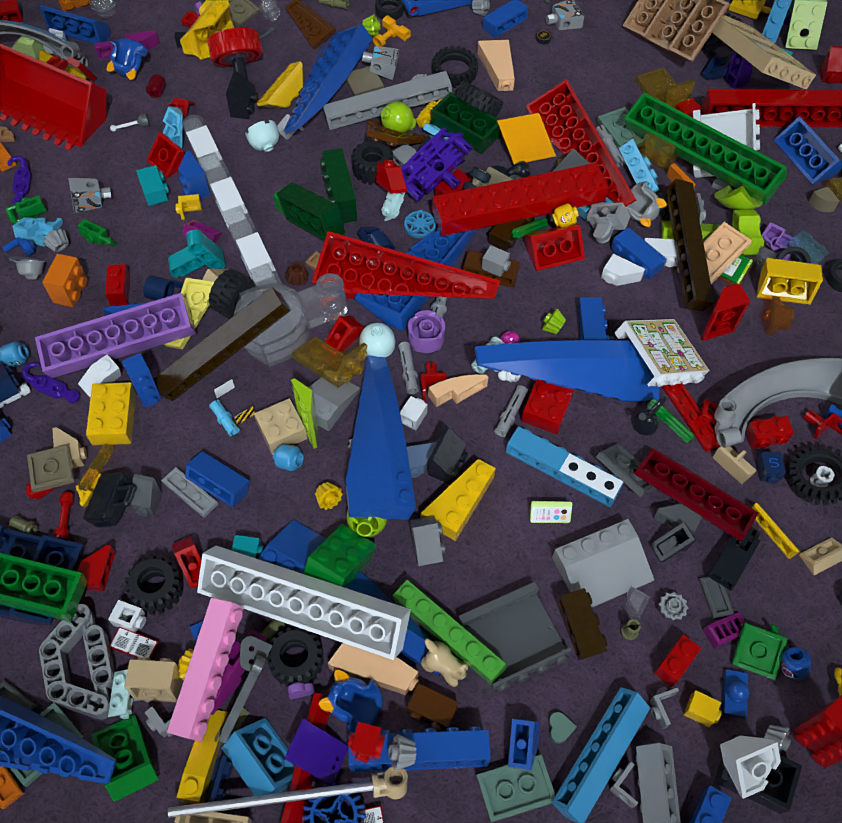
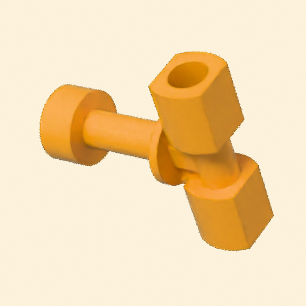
M387 15L382 20V26L387 29V32L383 35H376L373 38V43L375 46L383 47L386 44L385 40L391 36H398L406 41L411 36V30L403 25L398 26L396 20Z

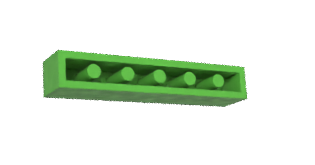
M408 580L393 594L397 605L411 609L410 616L436 639L446 644L451 652L492 686L506 670L505 662Z

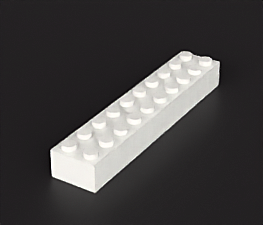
M214 546L202 554L197 593L233 602L252 612L392 660L403 650L411 609L219 546Z

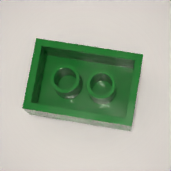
M342 524L308 557L303 574L347 588L371 562L377 545Z

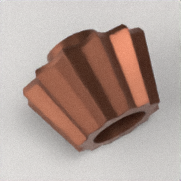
M300 262L291 263L285 272L284 278L292 286L305 285V282L309 281V273L304 264Z

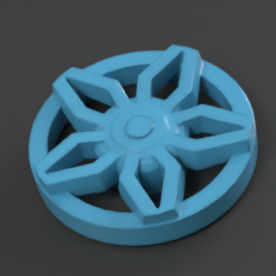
M418 210L410 213L405 218L404 228L410 236L424 238L428 234L435 232L436 220L430 213Z

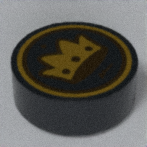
M546 30L538 31L536 41L542 45L550 43L551 33Z

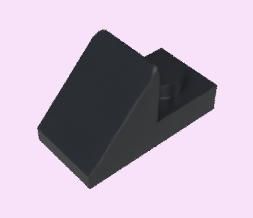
M683 522L650 545L660 561L665 562L680 551L686 552L696 541V538L686 523Z

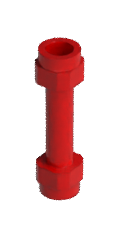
M63 492L61 494L59 503L62 507L59 526L55 529L54 533L55 538L67 540L69 537L67 524L70 506L74 504V494Z

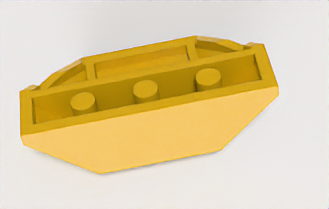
M301 61L291 63L257 102L258 106L285 109L291 105V101L299 95V91L303 87Z

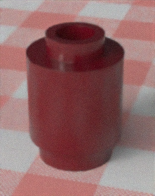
M156 74L150 78L146 87V92L150 97H161L166 85L164 77Z

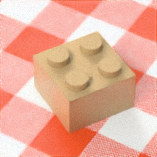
M290 398L254 413L256 424L271 454L282 444L295 445L307 439L306 429Z
M139 657L137 660L130 659L124 687L134 700L177 702L181 691L182 679L179 678V668L173 660L164 658L160 659V661H151L149 658Z

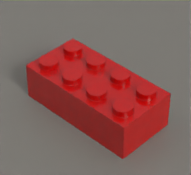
M537 379L524 408L521 422L557 435L575 390L545 383L544 380Z
M842 695L810 714L792 730L796 741L801 746L806 747L812 753L813 760L824 768L842 761Z

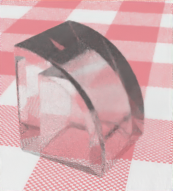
M761 246L755 256V270L760 274L766 258L775 259L777 253Z
M632 586L624 598V611L630 620H639L650 596Z

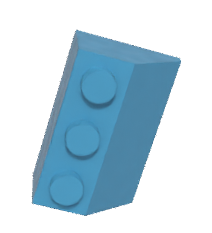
M266 718L235 731L221 748L254 796L280 793L291 784L295 765L284 760L288 748Z

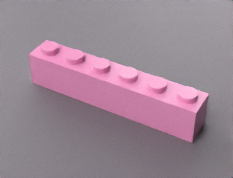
M210 599L167 733L202 742L203 736L207 731L210 714L214 708L218 689L222 683V676L229 661V654L236 639V632L243 616L244 607L229 601Z

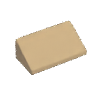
M831 537L800 553L799 556L812 574L816 575L842 561V544Z

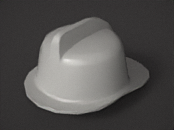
M9 257L11 261L16 263L18 273L24 275L27 279H37L38 275L43 273L44 262H47L29 257Z

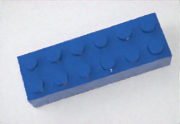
M470 727L469 731H460V728H447L446 732H437V729L429 728L424 729L423 733H414V730L404 729L398 733V735L413 740L416 745L415 763L405 767V770L487 767L490 762L489 731L483 730V727ZM381 730V734L386 736L380 759L375 758L374 761L369 760L368 763L355 760V756L351 755V748L348 747L350 772L386 771L392 767V761L388 757V749L392 745L394 736L397 734H391L389 730Z

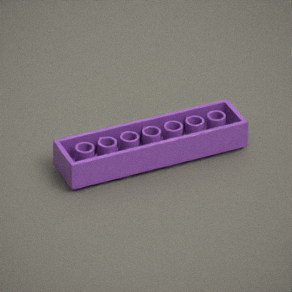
M179 293L37 336L35 340L42 371L50 378H55L90 367L105 355L114 360L195 335L196 332L188 302L183 294Z

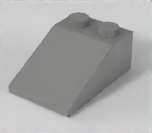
M330 371L308 388L313 392L318 426L330 431L360 391V388Z

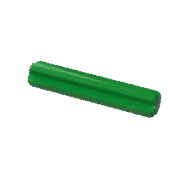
M541 218L513 229V238H520L547 227L548 220Z
M653 398L649 401L647 407L651 409L657 400ZM663 405L656 412V415L686 443L692 441L694 434Z

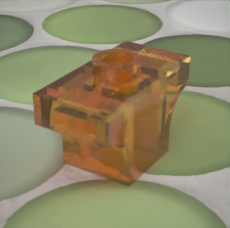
M772 296L764 312L763 320H766V335L773 336L777 330L788 331L793 323L794 307L784 305L780 297Z

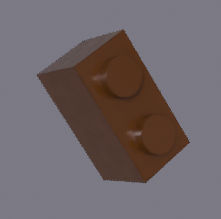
M418 683L407 706V713L410 714L409 718L419 723L423 720L430 724V728L437 729V732H442V730L446 731L450 727L459 702Z

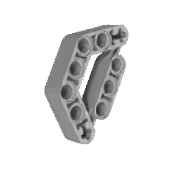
M78 604L72 621L62 620L41 644L39 654L48 699L58 706L103 720L108 718L111 699L109 690L112 689L115 667L111 648L109 647L108 635L100 626L96 625L95 615L87 605ZM72 630L70 636L64 638L65 633ZM100 634L99 639L92 642L93 637ZM82 636L95 692L71 685L66 655ZM56 648V652L49 656V652ZM104 654L103 660L96 662L97 657ZM60 668L59 674L52 677L53 672ZM108 674V680L100 683L101 678ZM64 689L63 695L56 698L57 692ZM80 696H84V701L76 705L77 699ZM92 702L100 706L103 704L104 707L97 710L92 706Z

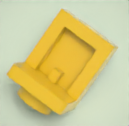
M199 194L178 196L176 212L180 214L182 220H185L186 211L202 210Z

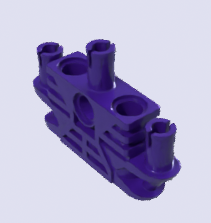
M447 128L441 129L401 167L407 192L417 202L420 201V198L424 197V193L414 185L415 183L421 186L422 190L425 189L427 194L442 180L450 185L453 190L456 189V186L460 185L461 181L451 172L463 161V154L454 146L456 145L465 155L469 154L467 151L471 152L473 146L462 138L463 133H449ZM438 167L444 168L442 171H436Z

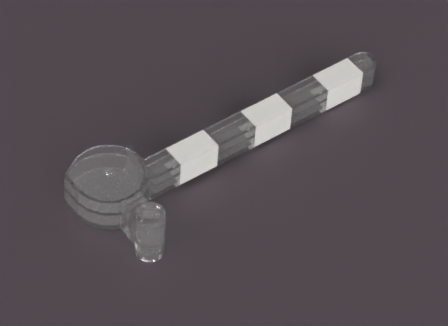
M190 115L183 120V128L197 162L205 172L211 193L246 269L255 283V287L239 293L241 299L237 303L234 315L271 287L282 295L291 310L244 346V349L252 357L271 367L300 353L308 343L311 328L326 322L335 324L339 316H349L343 279L336 274H325L317 280L316 286L300 292H296V290L282 284L204 119L199 115Z

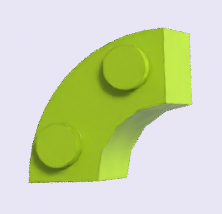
M754 209L733 210L732 227L752 240V244L742 253L744 255L761 254V249L764 247V239L759 227L761 218Z

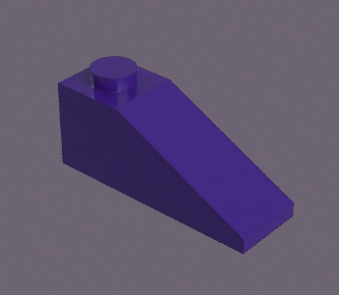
M734 50L724 80L733 89L749 83L753 72L752 64Z

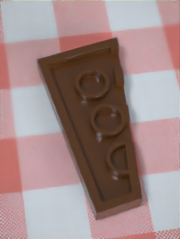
M293 0L285 7L313 50L336 33L335 28L300 0Z

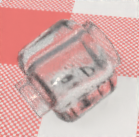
M261 0L259 9L263 18L270 21L277 20L281 13L277 0Z

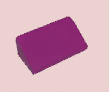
M195 220L184 224L183 236L186 237L187 232L190 230H199L214 243L223 233Z

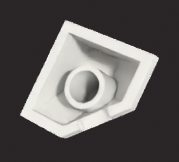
M738 736L720 744L723 763L739 795L744 799L764 790L768 783L766 778L771 769L776 770L781 762L777 741L774 739Z

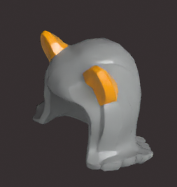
M644 181L630 189L637 201L628 205L626 209L633 220L649 228L651 221L659 215L660 208L666 207L667 203L664 199L658 198L653 190L647 188L648 182Z

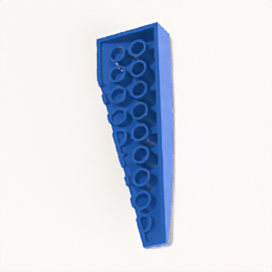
M363 24L335 33L326 41L316 58L320 59L313 62L312 66L314 69L309 71L308 75L310 77L306 79L300 92L301 98H298L296 101L298 106L292 110L293 116L288 119L284 129L285 133L297 130L313 117L337 92L357 62L363 57L364 51L368 49L372 40ZM330 38H334V39L329 43V46H330V47L327 48V49L323 52V57H320L321 52L323 51V49H324L325 46L327 45V43H328V41L330 40Z
M541 341L475 346L474 348L477 366L500 372L504 370L511 372L512 375L518 376L520 374L528 376L532 380L540 379L544 380L545 383L573 390L577 388L584 390L585 393L601 394L602 397H613L622 402H649L653 398L657 401L659 400V387H649L647 385L654 378V375L632 341Z
M367 356L353 442L350 450L351 454L347 467L348 471L345 479L349 517L409 520L416 508L405 435L394 385L386 358Z
M292 520L266 546L258 559L303 574L308 557L327 538ZM362 572L347 587V589L393 603ZM410 618L403 650L400 653L422 666L421 660L429 651L425 645V639L433 640Z
M0 696V766L26 771L37 770L38 773L44 774L55 773L60 774L59 776L79 777L80 780L104 784L110 783L116 759L58 724Z

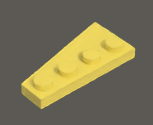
M186 278L181 293L188 302L194 328H196L210 305L209 293L214 282ZM191 336L164 345L183 350Z

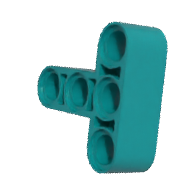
M199 230L188 231L186 234L188 247L168 258L170 275L174 278L180 275L183 277L204 265L210 269H224L226 266L223 250Z

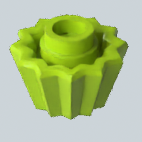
M374 14L363 20L362 24L370 36L375 37L379 34L381 26Z
M555 309L552 314L549 312L543 320L545 324L542 330L557 334L566 319L558 309Z

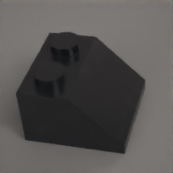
M233 71L226 91L230 117L249 119L250 115L254 113V103L258 101L255 85L237 71Z
M445 426L429 457L428 475L450 484L452 479L456 480L460 472L458 467L460 463L465 462L468 452H466V443L447 426Z

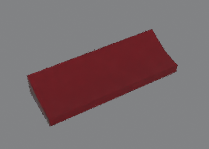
M652 448L634 473L639 478L740 541L745 538L759 512Z

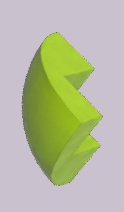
M728 185L714 194L715 198L722 205L732 210L756 209L763 203L750 196L743 185L735 190Z

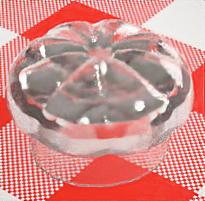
M90 0V7L100 17L113 16L117 11V0Z

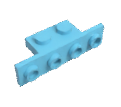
M632 139L619 147L636 184L647 181V188L654 192L658 191V182L656 180L658 175L653 168H650L652 164L647 156L644 157L640 153L635 141Z

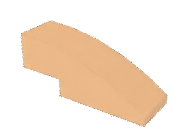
M477 374L464 375L438 382L428 387V397L436 407L450 399H453L457 404L487 387L488 376Z

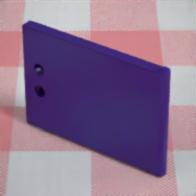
M303 718L284 760L289 761L329 786H332L348 751V746Z

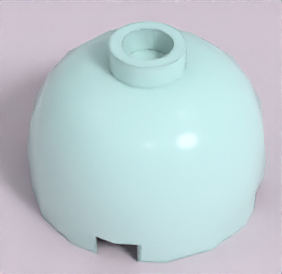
M269 120L270 123L266 124L264 121H261L248 128L249 133H245L254 149L265 152L274 149L279 140V131L274 121Z
M371 323L360 333L359 346L365 356L386 358L395 349L394 333L390 327L383 323Z

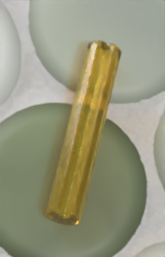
M103 445L79 481L78 488L80 490H89L114 452L112 445Z

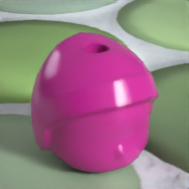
M507 331L500 337L505 344L520 343V337L515 331Z

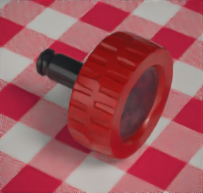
M237 27L225 29L214 33L207 41L212 63L218 66H233V70L240 73L247 80L245 64L257 60L262 55L259 34L252 28Z

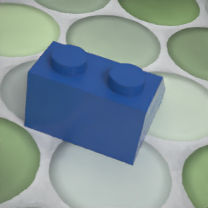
M190 150L186 151L178 168L180 174L178 179L183 187L181 190L184 196L199 194L200 199L210 195L205 172Z

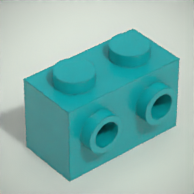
M156 165L136 170L148 206L168 201L166 194L169 193L167 184L162 183L165 181L162 171L158 172Z

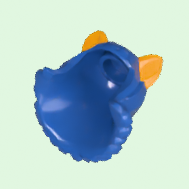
M126 38L110 41V44L114 47L110 55L111 61L107 65V72L116 71L119 75L127 76L129 80H133L140 68L142 56H147L148 49L142 43Z
M336 670L334 672L336 682L331 686L328 697L319 701L318 705L320 708L331 712L339 720L349 723L347 729L351 732H356L358 722L373 725L378 718L383 703L382 693L377 683L370 680L369 684H366L359 678L350 677L346 672Z

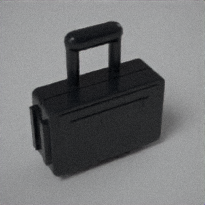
M122 472L101 474L83 519L96 528L117 525L124 507L131 505L137 487L132 484L133 480Z

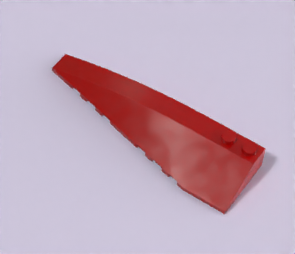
M567 79L526 105L530 114H540L550 141L563 154H569L574 148L590 164H598L609 187L607 196L614 203H623L627 207L637 201Z
M328 231L311 283L350 294H358L360 292V294L495 299L500 280Z

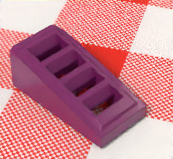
M740 612L714 622L703 629L714 649L739 638L741 630L734 620L737 619L741 626H743V623H746ZM729 622L733 626L736 633H733V631L731 630L730 626L728 625ZM724 625L725 629L729 633V636L726 635L721 626ZM715 629H718L723 637L722 639H720Z

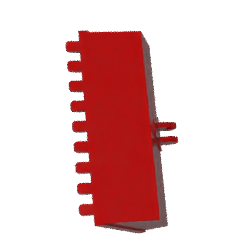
M0 44V112H2L0 120L6 121L11 116L13 117L10 122L12 126H16L22 121L24 123L21 129L24 131L33 126L35 128L32 134L35 136L45 131L43 139L46 141L54 135L56 138L53 143L57 146L64 140L67 141L64 147L66 150H71L75 145L82 147L87 139L105 122L106 89L66 72L65 69L68 67V61L64 58L60 61L57 55L44 62Z

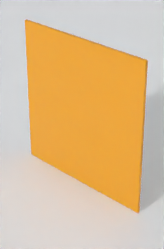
M539 113L497 120L514 165L519 161L531 162L556 156Z

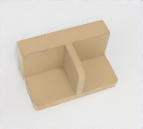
M720 446L712 457L741 484L757 471L743 458L747 453L745 450L738 454L730 446L725 448Z

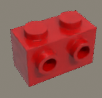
M773 416L766 420L755 419L750 422L745 430V436L751 449L765 448L777 444L783 445L789 442V439L795 433L788 416Z

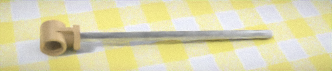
M390 767L386 772L371 773V781L169 807L168 818L373 791L374 798L388 796L391 799H400L407 792L408 775L404 768L394 770V767ZM399 781L400 784H392L391 782Z

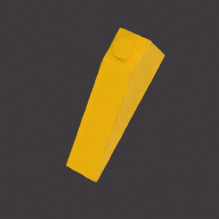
M217 710L213 715L210 714L207 731L203 736L202 742L194 741L176 797L181 802L191 804L205 803L220 747L218 744L219 740L215 742L214 739L227 719L229 712Z

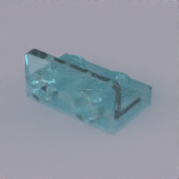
M804 230L786 245L787 247L797 246L803 248L809 254L811 264L823 262L829 254L825 246L815 241L813 236Z

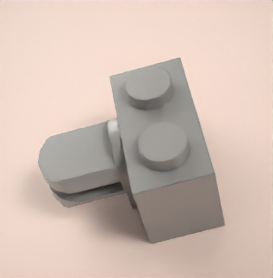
M623 203L592 204L587 219L595 230L593 236L598 243L603 244L610 240L613 230L626 229L630 214Z

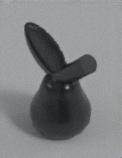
M519 161L514 166L508 168V170L503 166H492V168L508 177L513 174L521 178L530 176L529 165L526 161Z
M667 396L660 398L650 410H645L636 415L633 425L639 434L646 436L656 432L659 425L656 412L664 404Z

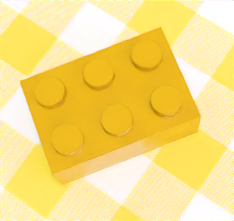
M131 382L92 384L86 436L92 445L131 444L136 392Z

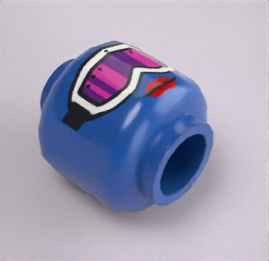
M788 648L781 657L783 674L787 678L797 681L808 678L811 674L812 659L809 653L802 648Z

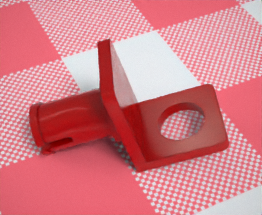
M174 97L173 102L169 103L168 106L178 107L183 113V122H186L189 104L195 105V103Z
M430 362L426 363V374H421V392L424 402H426V388L446 380V373H438L435 362H432V368Z
M811 409L804 416L805 421H808L817 428L814 439H817L829 427L842 435V429L837 425V423L842 424V418L835 413L824 419Z

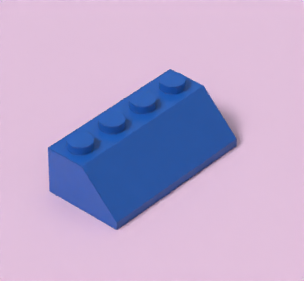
M44 5L39 6L48 31L50 28L63 31L67 37L92 44L106 42L111 35L108 24L105 22Z
M800 116L774 139L776 144L812 184L831 178L842 169V161Z

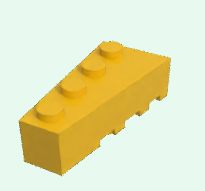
M479 459L476 460L421 512V518L434 516L437 523H441L443 535L456 541L494 479L496 468Z

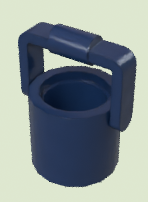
M360 227L358 234L364 242L395 250L393 243L380 228Z
M151 275L147 278L144 285V297L155 301L173 295L174 287L181 288L177 293L179 294L184 283Z

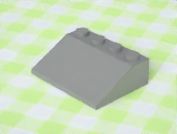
M629 519L555 549L552 556L569 591L573 592L585 588L586 592H589L591 595L592 608L654 581L639 537Z

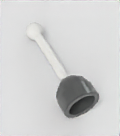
M143 113L138 116L137 121L117 126L111 125L110 130L114 132L119 128L135 124L148 127L150 126L148 115Z

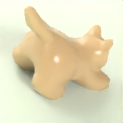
M425 639V645L429 651L421 660L422 667L427 672H439L450 686L457 687L458 680L466 677L468 665L457 659L443 642H433L430 639Z

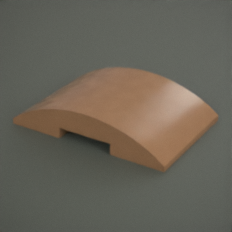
M638 0L623 26L655 46L679 58L693 62L730 6V3L724 0Z

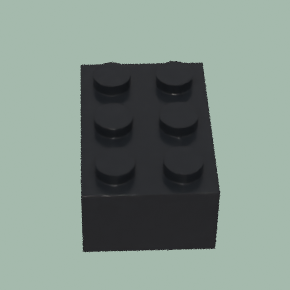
M733 735L727 741L738 737V735ZM780 755L781 762L776 770L771 769L766 778L768 783L764 790L746 798L782 814L791 809L802 765ZM721 758L714 783L739 794L723 763V758Z

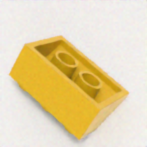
M766 258L760 273L757 298L810 305L823 281L821 265Z

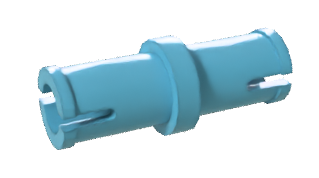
M215 400L209 405L217 417V422L220 425L222 424L230 437H232V434L235 435L240 431L239 427L232 420L231 413L225 410L220 400H217V402Z

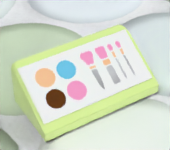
M532 501L530 506V522L570 523L572 502Z

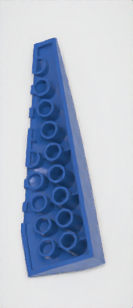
M437 228L435 233L428 234L413 245L406 254L453 267L477 229L441 236L440 230ZM360 292L355 296L357 302L381 321L400 331L406 328L410 318L412 319L429 299L428 296L360 294Z

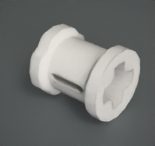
M826 466L819 467L816 473L811 476L810 483L817 487H827L828 483L833 480V470Z

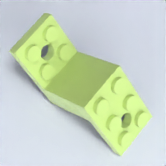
M827 0L791 1L789 6L791 19L785 48L817 50ZM802 29L809 30L806 36L800 35Z

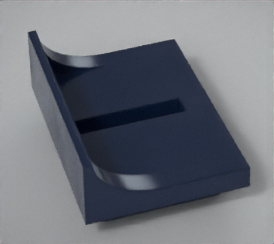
M714 54L702 72L706 80H714L725 76L733 54L726 57H718Z
M222 755L221 759L217 758L205 803L225 799L226 792H223V786L226 777L230 778L233 765L225 755Z

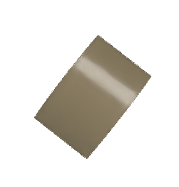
M829 187L814 191L809 203L819 211L833 212L840 200Z

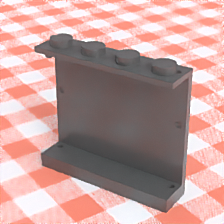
M535 582L458 617V623L506 663V670L492 686L489 684L492 692L495 690L499 692L505 691L511 687L510 683L518 681V683L524 682L530 678L529 674L536 671L538 674L543 673L550 668L548 665L555 662L559 665L569 659L568 656L572 649L565 648L537 596L539 588Z

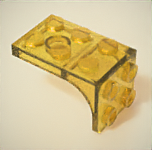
M664 67L636 77V82L646 94L673 108H676L678 103L690 99L695 85L693 79L676 84Z
M650 132L645 134L640 153L644 157L647 156L651 162L668 170L670 165L679 157L674 154L675 145Z
M314 337L292 351L291 357L339 388L362 372V364L367 355V344L362 343L344 355L324 341Z

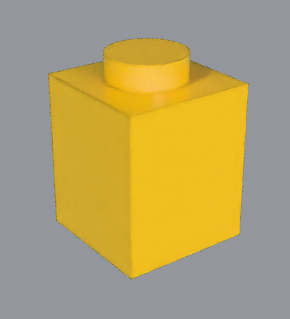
M695 690L690 695L684 716L710 727L712 724L718 723L722 711L719 710L721 702Z

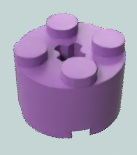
M430 310L417 312L408 322V341L414 351L421 353H432L440 350L445 338L444 319Z

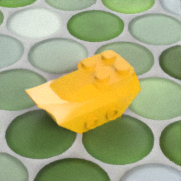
M206 0L200 6L199 18L180 39L185 54L195 55L201 60L209 58L208 38L216 32L234 28L229 13L230 3L228 0Z

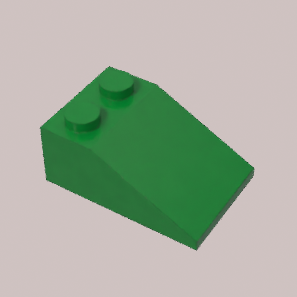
M135 714L128 719H123L91 734L94 746L117 760L110 783L104 784L113 802L159 780Z

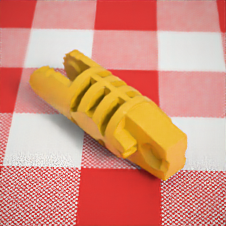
M442 99L429 102L416 119L419 127L424 128L425 124L430 123L431 109Z

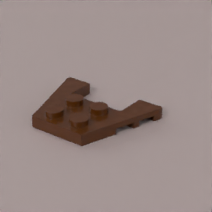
M368 119L366 136L371 137V140L386 141V144L390 146L422 143L427 137L414 132L406 134L382 127L380 122Z

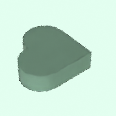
M560 712L553 713L549 719V725L552 728L550 738L557 744L566 741L577 728L575 724Z

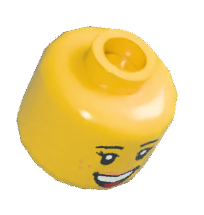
M567 203L555 208L552 216L556 226L562 228L575 225L577 223L576 217L579 214L576 206L572 208L571 204Z

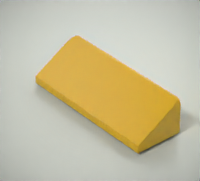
M755 503L752 509L759 512L755 521L786 557L791 559L800 553V550L758 503Z

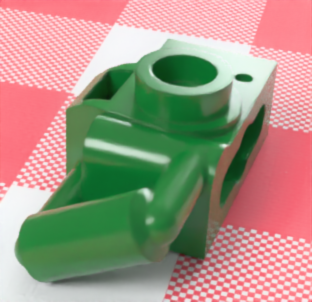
M39 195L33 198H23L21 202H16L15 205L9 206L5 210L10 222L16 224L23 217L37 218L38 214L47 211ZM14 209H16V212L18 213L20 218H16L13 212Z
M83 219L77 225L80 235L84 236L89 243L102 245L105 242L111 247L116 246L117 242L108 237L105 228L86 219Z

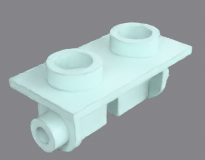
M405 192L387 193V199L384 201L381 209L382 214L386 216L384 221L395 219L399 215V209L404 201Z
M127 670L114 672L108 717L120 716L121 719H128L129 715L132 714L133 698L129 697L130 693L124 687Z

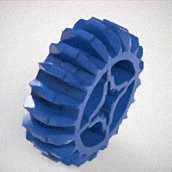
M354 793L321 797L316 800L308 799L313 805L312 807L304 806V810L309 812L310 815L302 816V820L315 823V816H319L326 820L327 823H330L331 819L327 815H333L338 810L337 814L341 816V819L335 820L334 823H362L359 820L365 819L366 814L359 813L358 810L364 809L365 806L364 804L356 805L361 797L357 795L351 798ZM336 798L331 808L319 809V806L327 799ZM343 800H346L352 806L354 819L348 818V816L341 812Z

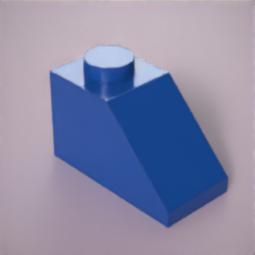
M512 719L508 767L532 770L539 745L540 721Z

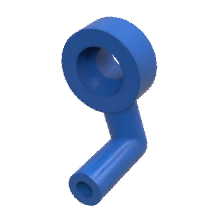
M17 237L2 246L5 253L18 245L28 257L35 253L33 250L35 246L30 239L26 240L25 238Z

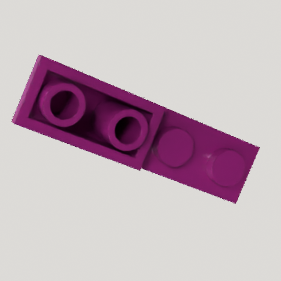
M156 30L125 35L126 39L142 43L148 50L159 44ZM110 41L94 43L99 59L110 58L114 47L110 44Z
M251 629L244 637L246 638L247 636H254L262 641L269 643L268 639L265 636L261 635L253 629ZM242 640L239 643L235 641L232 645L229 661L225 667L222 683L218 689L211 715L219 709L243 681L240 677L245 671L240 665ZM250 646L249 650L254 651V647Z

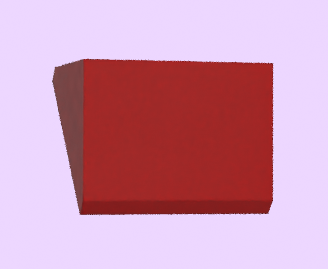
M159 131L146 161L152 166L156 165L158 171H162V174L169 178L179 171L178 168L183 160L184 151L169 137Z

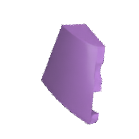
M770 222L762 237L775 256L781 250L788 247H798L800 240L786 234V229ZM793 253L787 254L783 260H788Z

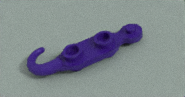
M13 156L7 163L10 166L14 161L21 162V166L15 172L13 181V192L16 195L12 200L14 205L16 202H21L30 188L31 174L28 169V162L22 156Z
M32 362L23 368V379L29 382L38 392L56 399L64 397L69 403H76L80 399L78 391L67 390L64 383L47 376H32L28 373L30 368L40 367V363Z

